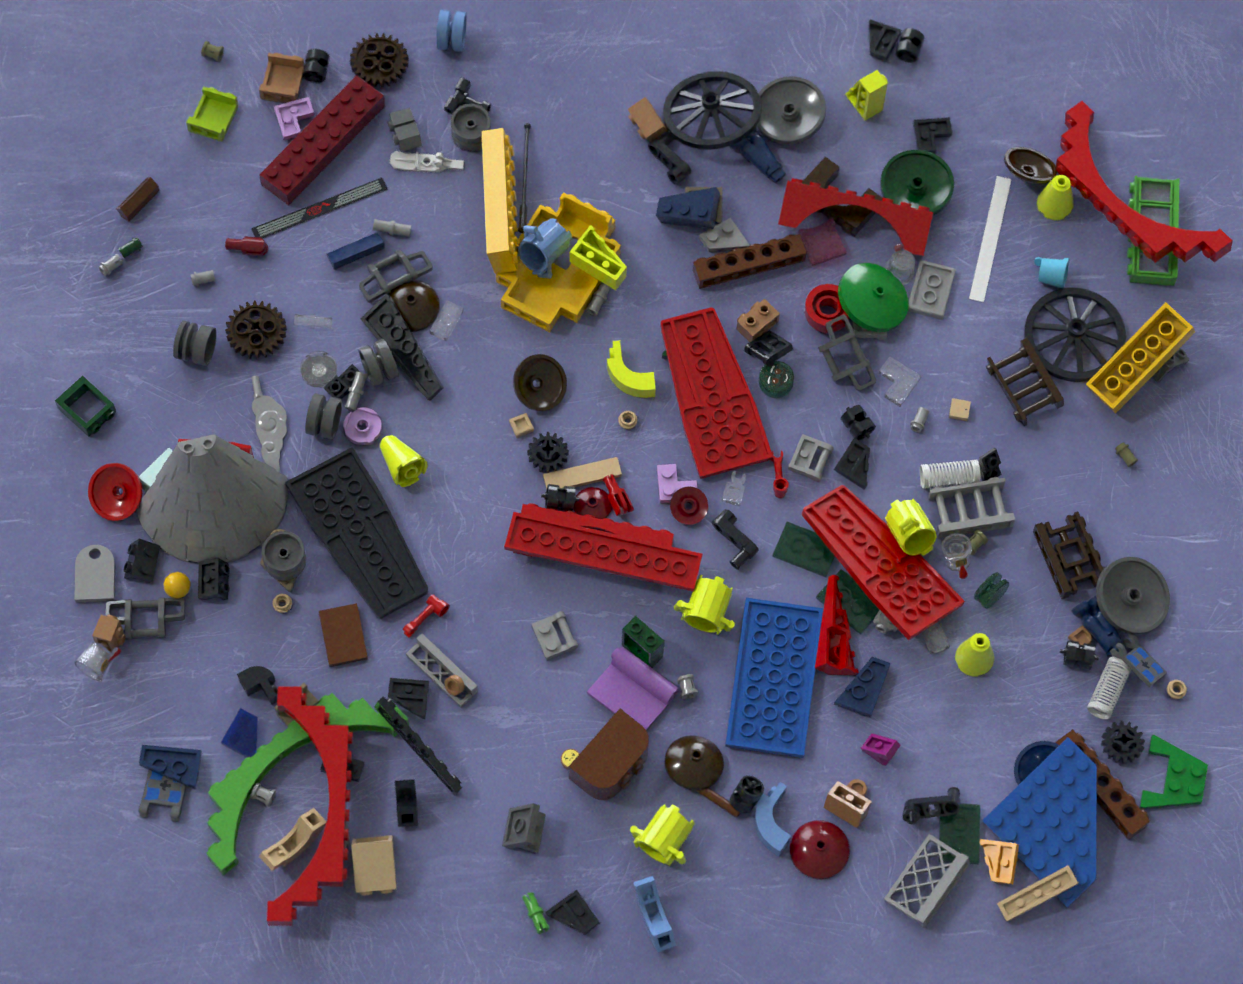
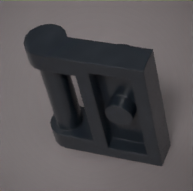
M771 330L752 340L744 348L745 353L754 355L763 361V364L767 367H772L777 359L793 350L792 343ZM760 347L767 351L769 354L766 355L757 348Z

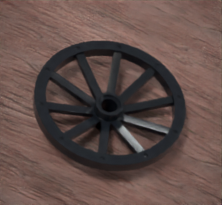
M722 71L703 72L684 79L670 91L663 106L664 123L671 136L686 146L703 150L721 149L742 141L756 128L762 112L761 99L756 88L745 78ZM706 82H721L716 91H709ZM728 83L742 88L720 96ZM700 84L704 94L700 96L686 92V90ZM748 94L754 105L727 102V100ZM679 96L697 101L696 103L672 108ZM725 108L753 113L745 124ZM697 109L679 125L675 126L671 118L672 114ZM721 113L741 129L725 137L719 114ZM703 114L695 138L682 132L685 127ZM709 117L714 119L720 137L718 139H702Z
M1062 288L1044 295L1029 311L1024 326V339L1028 338L1049 375L1071 382L1089 381L1108 362L1087 337L1115 346L1116 349L1113 355L1126 341L1123 319L1113 304L1096 292L1083 288ZM1066 298L1071 320L1049 303ZM1073 298L1091 301L1081 318H1077ZM1096 305L1100 306L1110 316L1109 318L1090 323L1085 322ZM1044 308L1065 325L1034 322V319L1040 310ZM1114 323L1117 340L1089 329ZM1032 329L1064 331L1038 345H1035L1032 335ZM1072 329H1078L1080 332H1075ZM1067 338L1053 365L1040 354L1039 351ZM1081 341L1101 366L1089 371L1083 370ZM1072 343H1075L1077 372L1058 368Z

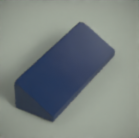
M376 232L326 255L335 270L385 249L382 238Z

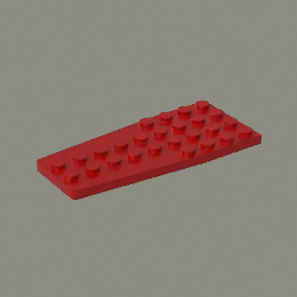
M710 307L662 320L660 328L680 416L699 478L702 479L772 460L773 455L757 406L715 309Z
M840 485L803 508L801 514L868 598L908 640L963 606L965 601L920 554L909 555L904 553L888 525L846 486Z

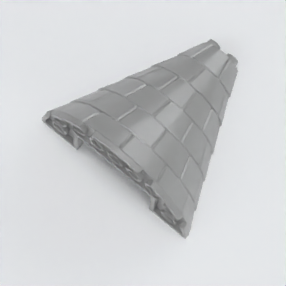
M215 434L177 443L156 475V480L142 498V502L136 512L142 528L150 536L152 542L160 545V549L168 555L188 563L189 560L201 562L220 558L229 563L249 555L250 551L257 546H262L266 538L280 525L285 514V506L288 499V488L285 484L288 481L287 475L277 472V469L253 458V455Z

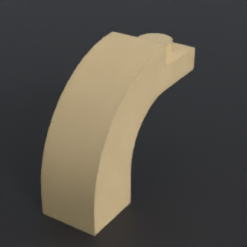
M314 808L299 817L293 829L283 839L261 852L259 857L272 871L281 865L285 867L315 841L326 825L325 819Z

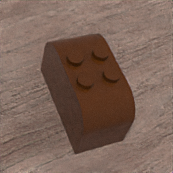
M619 708L569 765V779L595 799L607 800L613 798L621 789L625 790L630 785V779L634 774L638 775L644 768L643 764L647 759L649 743L646 729Z

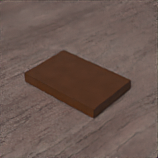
M357 603L320 610L319 616L329 667L368 660Z

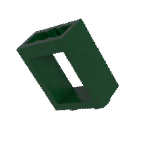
M81 376L55 400L57 408L88 437L97 433L101 425L106 421H110L116 413L114 404L84 376ZM90 391L105 407L85 423L69 407L83 394Z
M635 615L622 629V646L651 668L663 658L665 641Z

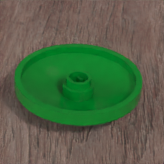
M860 263L849 268L840 279L838 296L841 306L849 318L857 325L874 332H887L896 328L905 319L909 308L906 290L900 280L888 269L873 263Z

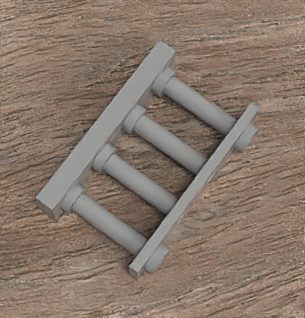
M993 477L987 481L944 488L942 486L932 488L929 491L928 500L937 501L941 524L938 525L936 531L937 538L942 539L972 534L976 530L985 532L1013 527L1015 521L1014 513L1005 512L1000 489L1004 488L1005 478ZM981 492H993L998 512L996 516L989 517L986 515ZM974 494L979 514L977 519L970 520L967 517L962 495ZM955 497L960 516L959 522L951 523L949 521L944 498Z

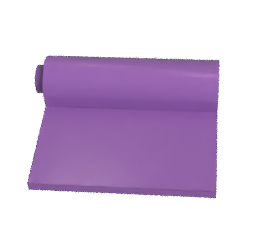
M616 648L611 655V658H613L611 665L590 687L587 694L614 714L621 708L647 730L674 699L679 688L626 648Z

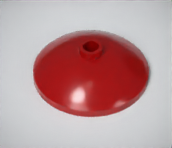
M109 463L101 466L94 472L89 482L88 497L90 504L98 515L107 520L119 521L130 517L136 512L142 500V485L138 475L133 469L121 463ZM120 488L123 490L122 495L119 493Z

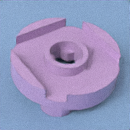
M364 407L358 408L354 412L351 411L345 417L343 424L346 438L357 445L374 444L382 431V423L378 414L374 410ZM366 423L367 428L360 430L358 425Z

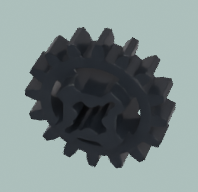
M547 432L546 436L540 433L539 439L533 437V443H529L527 455L529 456V462H533V468L539 466V472L546 469V472L549 473L550 469L557 471L558 466L563 468V462L568 461L569 450H567V443H563V437L557 439L556 433L550 436V433ZM547 448L550 451L549 457L546 454Z
M1120 721L1119 725L1113 722L1111 727L1108 726L1106 728V733L1102 735V738L1105 740H1102L1101 745L1106 746L1103 753L1109 752L1108 759L1114 757L1115 763L1122 760V763L1125 764L1127 759L1132 763L1134 757H1140V752L1144 750L1142 745L1145 739H1140L1143 733H1137L1138 726L1132 728L1131 722L1124 725V722ZM1118 732L1117 736L1110 738L1112 734ZM1133 747H1135V749L1132 752L1128 753L1129 749H1133Z

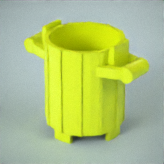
M897 499L891 503L892 508L888 511L885 519L903 552L909 555L922 554L924 556L932 551L937 538L936 531L919 503L915 499L903 500L902 502H899Z
M700 575L696 581L689 603L678 600L674 605V610L683 613L681 620L684 619L689 626L697 630L709 633L717 632V635L720 634L722 629L727 632L731 631L735 623L724 618L733 588L723 584L724 579L715 576L713 580L702 578L703 575Z
M664 804L659 808L644 831L637 828V826H632L630 832L633 838H635L633 843L636 848L640 847L648 856L670 866L674 860L679 862V864L686 862L683 852L678 850L692 831L695 823L692 819L688 822L679 813L680 808L674 805L668 808Z

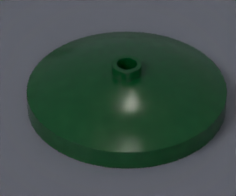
M908 150L895 155L887 162L881 174L880 189L883 198L892 199L893 204L900 205L901 202L912 204L911 207L916 209L919 206L930 208L929 211L935 215L942 211L950 202L954 191V177L948 164L936 154L924 150Z

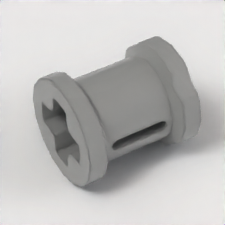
M692 674L677 678V683L680 684L682 690V699H691L699 694L698 690H695L694 676Z
M257 783L250 799H257L269 807L276 796V791L266 789L260 783Z

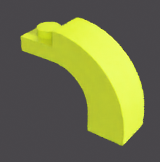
M620 340L613 341L612 348H609L610 358L607 359V371L612 382L617 388L628 395L640 398L655 397L654 372L636 373L629 370L622 360Z

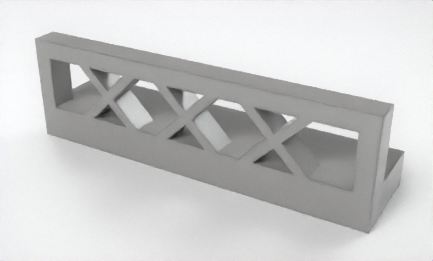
M421 634L416 638L417 644L406 653V656L458 706L462 707L478 692L477 685L427 637ZM421 648L426 653V659H416L413 654ZM428 663H437L439 665V672H430L428 670ZM458 675L463 680L464 690L468 694L462 700L449 694L445 685L441 682L442 676Z

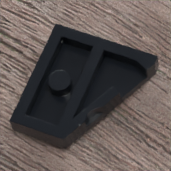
M390 678L388 698L418 717L426 719L429 681Z

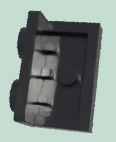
M140 538L131 543L127 550L129 554L128 561L123 569L125 572L124 578L130 579L133 577L148 583L152 582L160 545Z

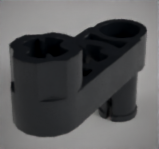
M667 131L660 138H656L649 143L648 149L669 169L667 172L669 180L673 184H679L691 174V169L685 161L667 147L672 141L676 140Z
M724 509L712 521V525L720 534L740 549V552L730 560V564L739 570L748 559H751L759 551V548L733 525L737 521L735 515L730 510Z
M950 787L947 792L948 795L907 800L904 804L903 820L909 824H916L922 818L943 817L958 813L961 802L959 798L960 790L957 787ZM929 805H934L935 809L931 810Z

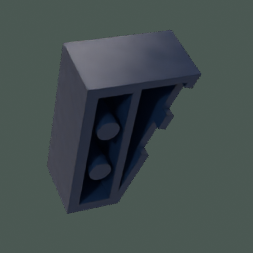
M717 187L661 197L659 198L656 216L660 223L714 229L721 194Z

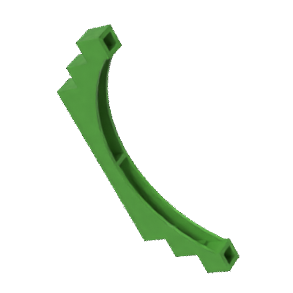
M333 693L323 696L316 705L325 706L326 712L330 713V723L326 725H348L349 732L376 731L389 733L393 737L398 735L380 714H377L363 697L360 700L353 701L349 705V709H346ZM396 706L394 709L399 713L400 716H402L405 719V721L409 725L408 718ZM295 720L287 726L285 731L274 735L270 743L259 747L255 755L244 759L240 767L229 771L224 780L220 783H214L209 789V797L220 809V812L212 814L207 824L220 842L213 843L208 848L206 854L223 876L239 864L236 857L238 829L255 785L260 783L267 773L283 758L298 748L312 742L307 733Z

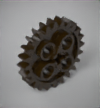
M376 33L374 38L369 34L368 40L362 37V43L356 42L357 48L353 47V53L350 54V66L352 72H355V76L357 75L362 80H366V83L369 85L373 83L374 88L377 84H380V87L383 88L384 83L390 86V81L397 83L396 78L402 79V73H406L409 58L407 49L404 48L403 43L399 44L398 38L393 40L392 35L386 38L385 33L379 37L378 33Z
M254 301L251 306L246 302L245 308L239 305L240 311L233 310L234 316L229 315L230 322H226L227 329H225L227 341H230V347H235L236 353L241 351L242 357L248 353L249 359L253 355H256V358L259 359L260 354L266 358V352L273 355L272 349L279 350L278 343L284 344L282 338H286V332L284 331H287V326L284 325L286 321L285 318H282V312H278L277 307L271 309V303L264 306L263 301H261L260 305H257L256 301ZM254 316H259L256 320L252 319ZM268 327H273L270 331L266 330ZM241 329H246L243 333L239 332ZM255 340H260L257 344L253 343Z

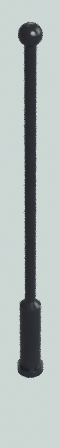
M530 123L524 124L523 191L518 232L524 233L523 228L527 224L526 185Z

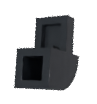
M252 666L237 674L238 680L247 696L262 689L271 705L277 702L278 690L274 685L276 681L274 674L269 669L262 666Z
M415 779L395 781L398 827L418 826Z

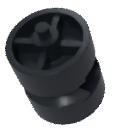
M912 28L904 29L895 52L896 57L904 62H916L925 39L923 33Z
M321 49L308 50L302 73L303 78L313 83L324 82L330 55Z
M855 405L852 408L847 407V411L840 419L846 428H851V435L858 441L865 437L867 439L870 438V434L875 430L876 425L870 417H866L867 413L861 405Z
M548 484L545 494H541V498L545 500V508L557 509L560 507L562 511H573L574 503L579 502L580 499L576 498V489L572 486L560 488L559 485Z
M1068 640L1066 648L1064 650L1060 649V653L1064 656L1063 665L1074 667L1078 664L1080 668L1091 670L1093 662L1099 660V657L1095 654L1096 646L1088 643L1080 645L1078 641Z
M754 776L742 777L730 796L732 807L741 813L751 812L764 792L762 782Z

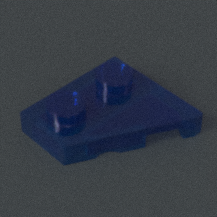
M240 708L221 744L245 757L251 758L256 754L258 717Z

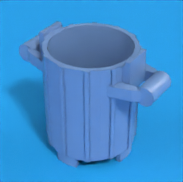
M557 219L544 221L539 227L525 225L523 228L524 239L518 247V255L522 263L530 270H533L532 274H537L540 278L550 279L552 277L551 264L570 246L571 232H566V229L557 223Z

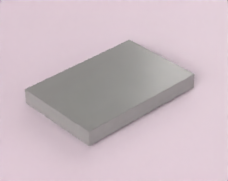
M920 260L909 299L908 311L943 320L956 269Z

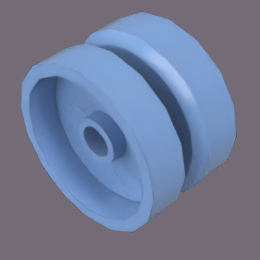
M440 10L436 30L438 50H447L451 40L453 51L463 52L467 26L466 12L457 11L452 22L450 10Z

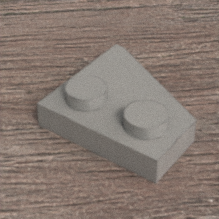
M731 218L714 226V229H709L699 234V239L708 252H717L719 250L732 251V248L749 247V243Z

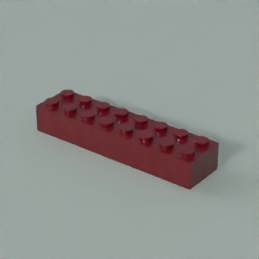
M356 75L259 174L261 185L289 206L385 107L384 95Z

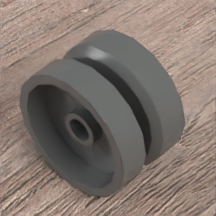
M465 104L458 107L451 117V132L455 145L465 151H478L482 149V131L491 130V121L487 110L476 104Z
M384 339L374 342V351L369 345L358 349L364 371L373 386L384 382L383 374L388 380L399 377L395 360Z
M315 393L308 407L305 433L317 436L321 431L323 438L333 440L341 418L342 400L331 397L326 401L324 395Z
M279 531L266 538L262 545L261 554L265 569L269 575L277 580L285 581L300 575L306 566V554L302 540L297 535L288 531Z

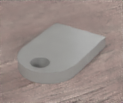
M101 545L85 547L79 552L75 561V602L115 601V560L111 551ZM94 551L101 553L97 559L90 558V555Z

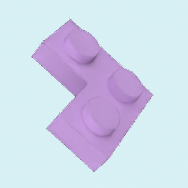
M309 97L274 106L284 140L295 138L301 132L297 120L314 116Z
M676 464L657 465L660 503H670L673 494L680 488L687 486L697 488V480L677 481Z

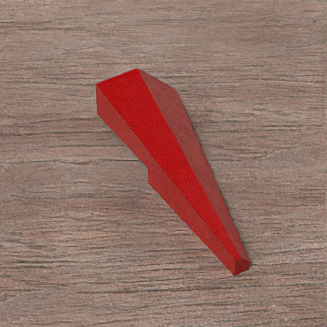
M833 574L828 577L815 669L828 675H857L859 671L858 668H855L853 661L855 652L851 651L849 642L852 637L846 610L842 609L841 604L843 595L839 592L837 585L839 576Z

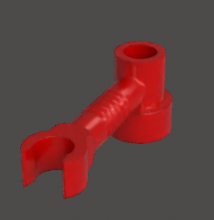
M772 451L773 458L771 461L774 462L775 469L774 495L777 498H783L789 486L782 473L784 454L781 451L780 457L776 458Z
M434 594L431 595L426 601L429 606L413 621L404 626L402 629L405 631L404 634L410 638L428 616L435 613L442 617L448 611L450 605L444 600H440Z

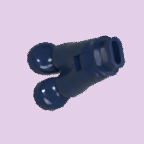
M757 127L745 139L729 146L731 149L740 147L742 156L775 183L786 175L782 170L783 166L772 154L764 139L756 134Z
M1096 596L1088 602L1084 601L1071 610L1074 616L1081 619L1083 627L1096 639L1107 656L1111 655L1110 651L1113 648L1119 652L1115 645L1118 643L1123 644L1115 627L1101 613Z

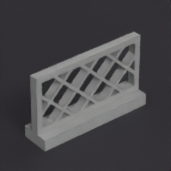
M929 834L885 896L884 901L926 928L969 866V857L963 853H958ZM930 841L938 846L939 852L927 854L926 847ZM952 854L956 858L952 863L944 865L942 855ZM940 856L941 865L930 867L928 858ZM926 858L927 868L916 870V861ZM942 869L943 877L940 880L932 881L931 871ZM928 872L930 882L918 884L917 874ZM914 875L916 884L904 886L903 880L905 877ZM931 885L932 893L930 896L921 897L919 888ZM917 888L919 898L907 900L905 890ZM903 891L905 901L895 902L891 899L895 892ZM920 902L921 909L915 915L909 911L908 904Z

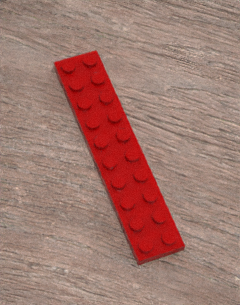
M513 512L504 550L693 592L703 556L702 553L518 512Z

